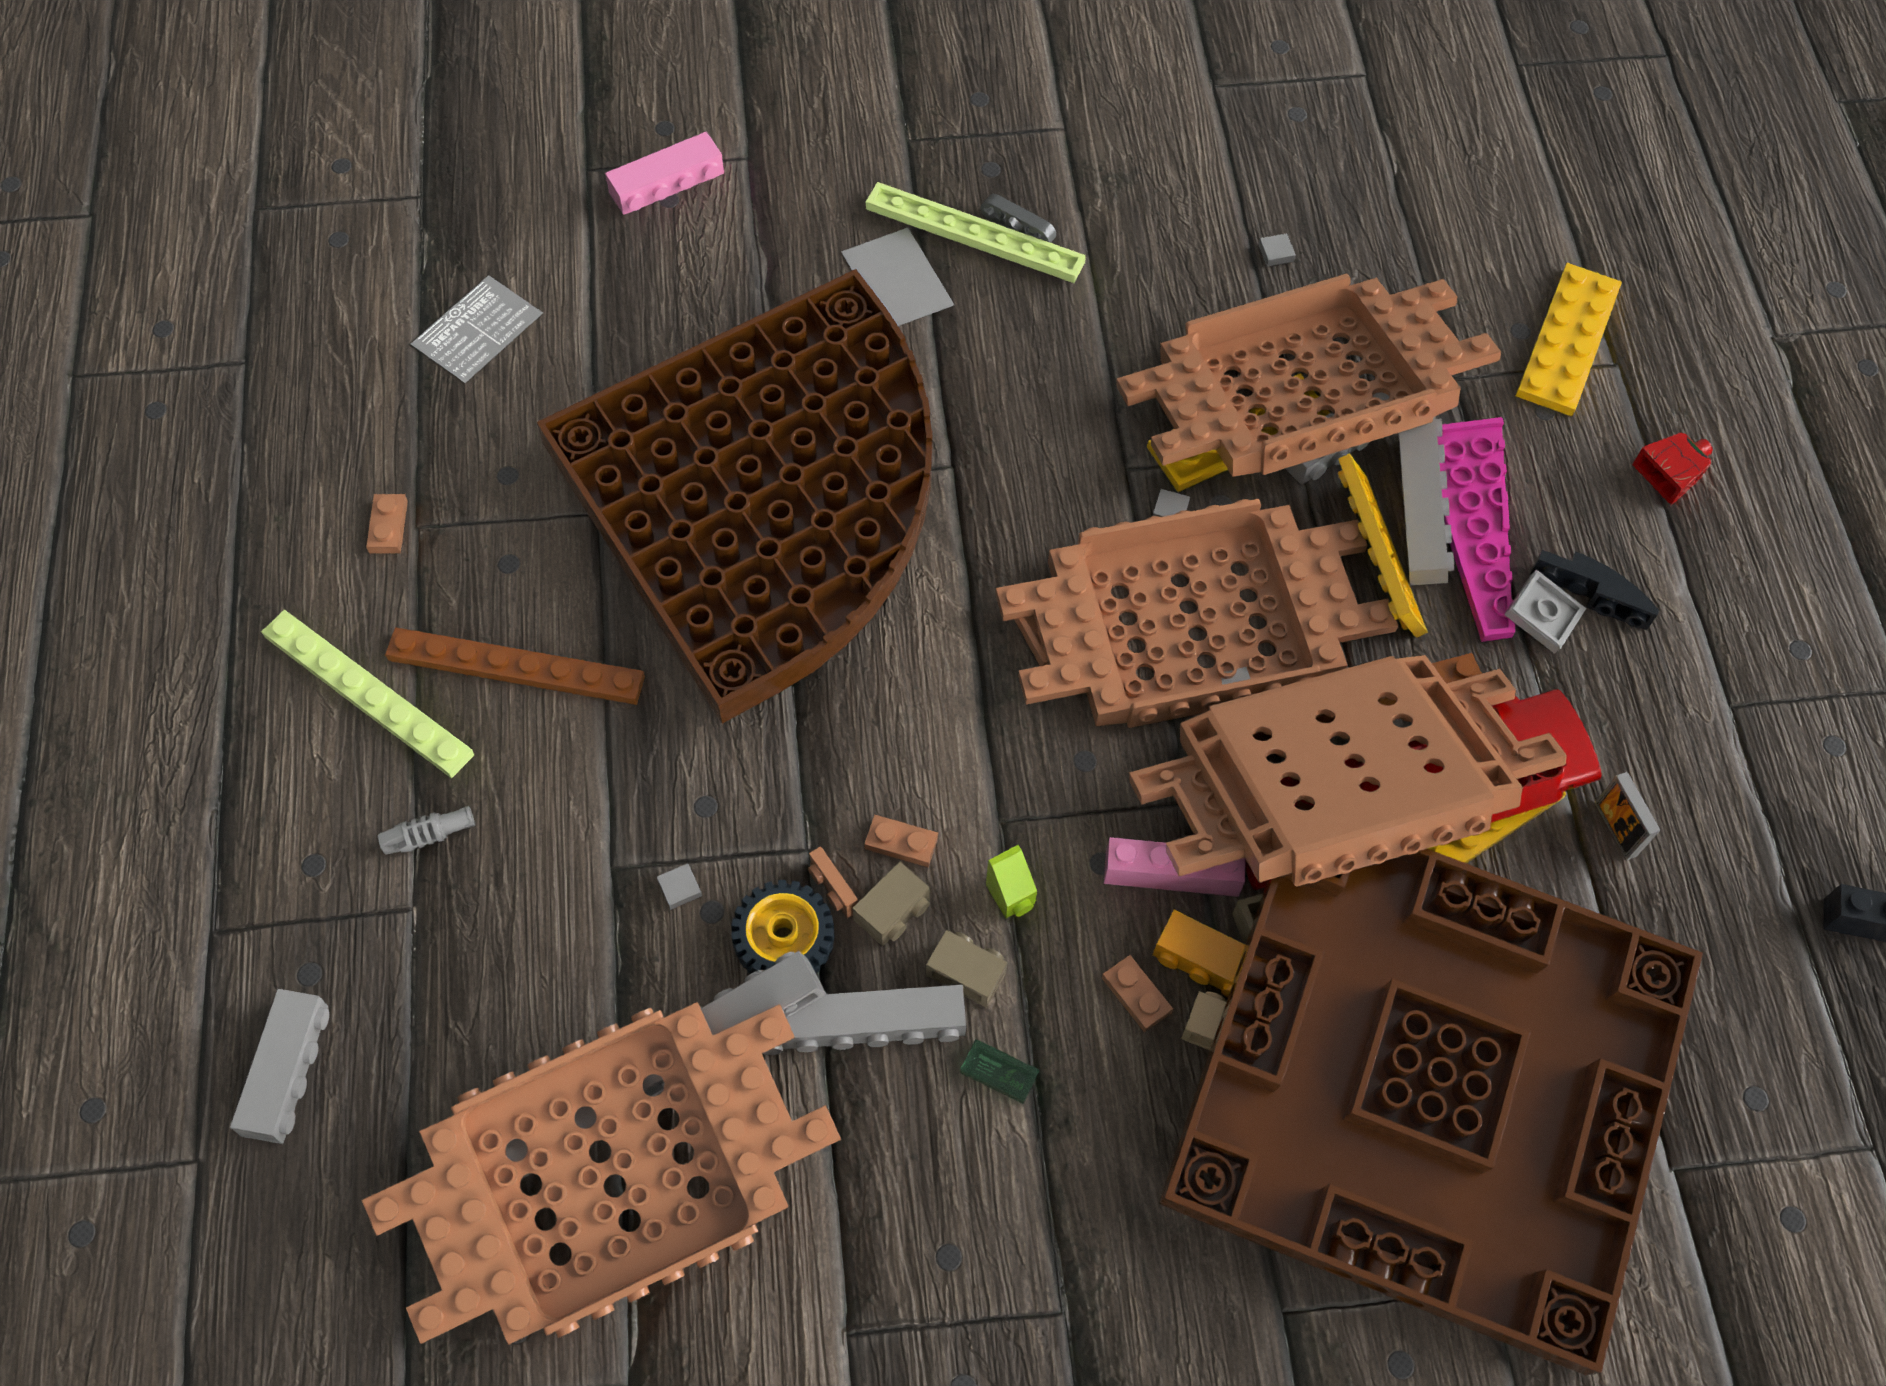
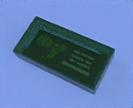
M975 1039L960 1069V1073L1024 1104L1039 1074V1069Z

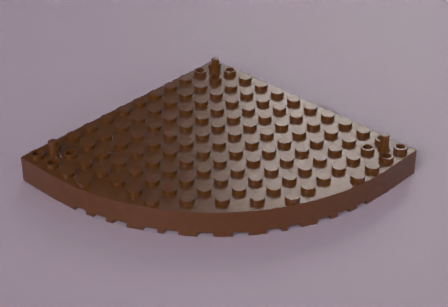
M857 269L536 422L543 445L722 724L811 674L844 648L874 617L898 583L913 554L925 520L931 489L932 429L929 400L923 386L922 375L916 365V359L907 346L904 334Z

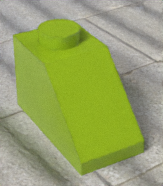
M1019 845L988 860L986 887L1006 919L1014 914L1019 917L1028 913L1036 902L1037 889Z

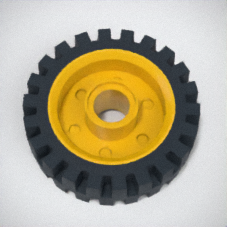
M778 880L777 885H773L772 881L764 883L765 888L761 890L759 887L754 888L750 897L746 895L741 900L742 905L741 907L737 906L735 918L732 919V942L740 964L743 968L747 969L749 974L758 970L765 971L776 965L775 961L780 956L789 952L796 953L799 951L808 958L817 974L820 971V966L822 964L825 965L828 961L834 941L833 919L827 903L823 901V897L818 892L815 894L813 889L807 885L804 888L801 887L800 882L797 881L787 884L786 880ZM780 928H788L792 931L785 938H779L774 935Z

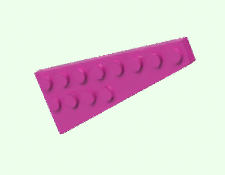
M1502 417L1443 424V437H1437L1438 445L1444 444L1445 463H1439L1440 471H1446L1447 489L1442 490V498L1449 499V516H1444V524L1451 525V550L1481 642L1512 638L1515 633V623L1504 615L1513 602L1511 596V582L1513 579L1509 559L1511 545H1509L1508 541L1510 525L1508 491H1506L1505 474L1507 471L1506 464H1504L1505 440H1503L1502 426L1504 421Z

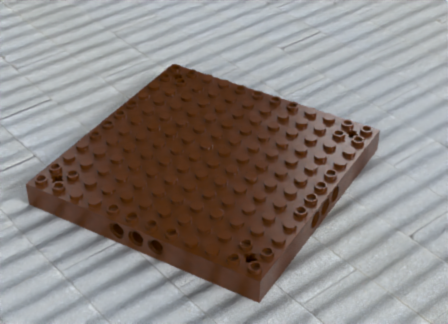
M1298 801L1295 805L1297 809L1304 811L1314 807L1302 801ZM1429 849L1420 850L1414 854L1403 855L1386 860L1380 864L1369 865L1346 874H1338L1321 879L1315 883H1308L1297 887L1292 882V873L1267 880L1158 1204L1583 1375L1602 1373L1703 952ZM1207 1172L1211 1174L1210 1180L1215 1183V1185L1210 1186L1208 1189L1203 1187L1204 1180L1199 1178V1175L1203 1176ZM1559 1316H1564V1322L1569 1324V1329L1564 1330V1324L1559 1322Z

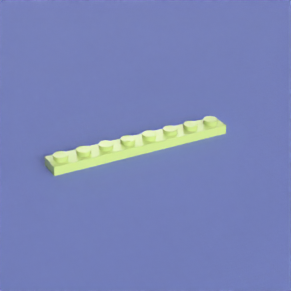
M879 182L876 183L866 200V210L1075 283L1085 263L1086 255Z
M285 609L261 631L267 640L450 778H453L474 756L471 748Z

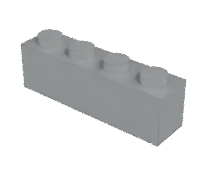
M283 989L277 990L230 1126L241 1137L283 1144L286 1134L291 1133L295 1124L294 1110L297 1101L303 1097L306 1090L307 1079L305 1076L309 1064L314 1063L318 1054L317 1040L320 1031L326 1028L329 1020L328 1006L320 996Z

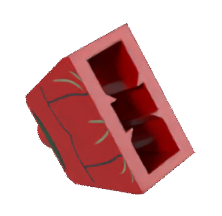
M1678 433L1644 446L1632 465L1672 505L1702 478L1711 464V459L1708 456L1712 454L1713 448L1706 439H1700L1694 443L1685 433Z

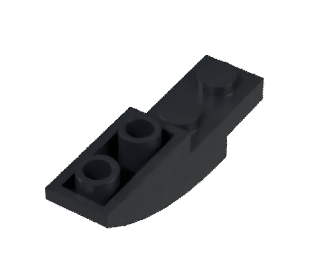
M1542 550L1530 572L1531 575L1535 570H1538L1557 586L1565 588L1576 595L1589 597L1586 608L1594 610L1602 616H1610L1623 621L1631 627L1647 630L1659 613V609L1628 579L1603 563L1577 551L1569 560Z

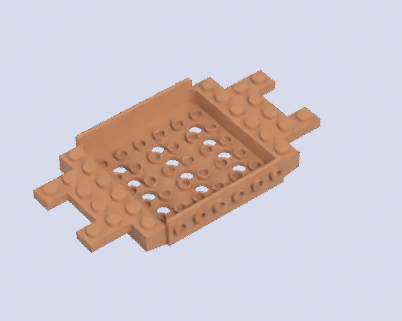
M1343 274L1188 321L1186 323V336L1160 343L1162 365L1117 378L1116 381L1117 389L1127 406L1156 398L1173 425L1174 430L1151 437V446L1162 465L1216 450L1232 477L1259 472L1266 475L1431 423L1433 417L1458 406L1461 388L1452 375L1500 361L1501 350L1487 333L1461 341L1455 337L1437 313V311L1456 306L1458 296L1444 279L1390 295L1377 278L1350 286L1351 278L1348 274ZM1337 337H1344L1348 339L1349 342L1346 344H1341L1340 342L1333 341V339ZM1288 353L1292 354L1295 358L1287 361L1284 358H1279V356ZM1357 355L1362 360L1355 363L1352 360H1346V357ZM1229 370H1236L1241 375L1233 378L1224 373ZM1295 372H1303L1308 377L1300 380L1291 375ZM1362 374H1372L1376 379L1368 381L1359 378V376ZM1240 389H1249L1253 394L1245 397L1236 392ZM1307 391H1317L1321 396L1313 399L1310 396H1305L1304 393ZM1382 392L1387 394L1389 398L1381 400L1380 398L1373 397V395ZM1252 408H1262L1265 410V413L1257 416L1254 413H1249V410ZM1321 410H1330L1334 415L1326 418L1317 413ZM1266 427H1273L1278 430V433L1269 435L1268 433L1261 432V430Z
M1242 499L1233 504L1223 506L1211 505L1196 511L1184 510L1164 517L1152 516L1132 523L1120 522L1115 526L1105 528H1089L1079 533L1078 545L1051 549L1049 551L1048 564L1052 575L1051 578L996 588V598L1003 621L1034 615L1048 665L1019 670L1018 677L1026 705L1086 693L1096 726L1127 723L1128 728L1201 714L1208 712L1209 706L1346 669L1348 664L1340 645L1341 642L1396 632L1398 623L1390 611L1388 599L1358 604L1340 557L1366 551L1368 545L1359 530L1358 519L1298 530L1289 505L1260 510L1261 503L1259 499ZM1235 563H1241L1247 567L1248 573L1238 576L1231 571L1230 567ZM1177 574L1184 575L1189 583L1185 587H1177L1173 585L1171 578ZM1115 586H1123L1128 590L1129 595L1126 598L1118 599L1111 594V589ZM1250 589L1256 593L1257 599L1254 602H1245L1241 599L1239 593L1242 590ZM1183 601H1191L1196 604L1197 611L1193 614H1186L1180 609L1179 605ZM1129 612L1136 616L1137 622L1134 625L1127 626L1120 622L1119 616L1122 613ZM1260 616L1266 621V626L1262 629H1255L1249 624V618ZM1195 627L1201 628L1205 631L1206 638L1201 641H1195L1190 638L1188 631ZM1133 639H1138L1145 644L1146 648L1140 653H1134L1128 648L1127 644ZM1261 643H1270L1274 646L1276 653L1272 656H1264L1259 652L1258 646ZM1205 654L1210 655L1215 660V665L1211 668H1203L1198 664L1197 658ZM1143 666L1149 667L1154 672V677L1150 680H1141L1136 675V670ZM1247 667L1251 679L1222 685L1221 678L1230 679L1236 674L1238 668Z
M1426 655L1398 659L1390 656L1209 706L1208 712L1180 723V742L1188 756L1129 772L1130 784L1141 805L1174 796L1194 835L1166 843V853L1179 877L1245 858L1258 882L1292 873V882L1297 887L1488 831L1492 814L1520 807L1523 787L1518 782V778L1563 766L1566 764L1567 755L1550 733L1518 742L1492 707V705L1515 699L1516 689L1501 669L1446 684ZM1387 697L1390 700H1396V703L1391 706H1385L1380 704L1378 699ZM1325 714L1328 717L1334 718V721L1321 723L1315 718L1318 715ZM1401 718L1404 721L1411 722L1412 725L1401 728L1395 726L1393 721ZM1257 732H1263L1272 737L1266 741H1259L1253 738V735ZM1339 736L1342 739L1349 740V742L1339 746L1331 743L1330 739ZM1416 740L1419 743L1427 744L1428 747L1423 750H1414L1408 746V743ZM1276 754L1280 757H1285V761L1275 764L1269 762L1266 757ZM1353 758L1356 761L1363 762L1364 765L1360 768H1350L1344 762ZM1432 763L1443 767L1444 770L1439 773H1430L1424 769V766ZM1284 777H1291L1292 779L1299 780L1300 783L1296 786L1288 787L1281 784L1280 780ZM1368 781L1371 784L1378 785L1379 789L1367 792L1362 790L1359 785ZM1305 800L1308 803L1314 804V807L1304 811L1297 809L1294 804L1297 801Z
M698 1002L666 1017L663 1016L661 1010L654 1013L652 1008L645 1009L631 1016L633 1023L619 1029L617 1023L597 1032L599 1039L586 1045L583 1039L562 1048L564 1055L550 1061L548 1055L529 1063L528 1068L530 1071L517 1077L514 1072L507 1073L493 1080L492 1082L495 1087L480 1093L479 1088H475L458 1096L459 1104L451 1107L453 1116L421 1130V1136L434 1167L362 1200L376 1236L413 1219L439 1281L441 1291L406 1307L420 1344L492 1309L496 1314L508 1345L542 1328L546 1336L555 1332L559 1338L579 1328L577 1320L591 1314L593 1320H596L614 1311L612 1303L624 1297H627L630 1303L650 1293L647 1286L662 1280L663 1284L667 1285L685 1276L683 1268L695 1262L699 1268L704 1267L719 1259L718 1251L730 1245L733 1251H736L754 1242L752 1234L758 1232L755 1223L789 1207L774 1172L841 1140L826 1105L794 1121L791 1120L763 1058V1053L795 1038L781 1005L770 1008L715 1035H712ZM656 1074L662 1077L665 1086L661 1094L653 1097L644 1092L643 1082L649 1075ZM584 1106L591 1107L596 1112V1122L587 1129L580 1128L575 1122L577 1110ZM672 1108L679 1115V1123L672 1130H664L658 1124V1115L663 1109ZM513 1139H521L527 1145V1154L520 1161H512L506 1155V1146ZM599 1140L606 1141L611 1147V1155L603 1163L593 1161L589 1154L591 1145ZM680 1142H687L694 1149V1157L687 1164L677 1163L672 1156L673 1148ZM528 1173L537 1174L542 1180V1188L534 1196L524 1194L520 1187L522 1178ZM611 1175H620L626 1182V1189L619 1197H611L605 1192L604 1183ZM695 1176H702L709 1183V1191L703 1198H693L688 1193V1182ZM542 1208L552 1209L557 1216L556 1224L550 1230H541L535 1223L536 1213ZM627 1209L636 1210L641 1217L640 1226L632 1232L623 1230L619 1224L621 1213ZM556 1243H565L571 1249V1259L565 1265H556L550 1259V1250Z

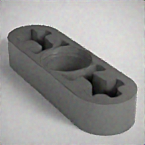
M990 194L981 204L982 214L986 219L995 224L1052 243L1056 238L1057 233L1051 223L998 194Z

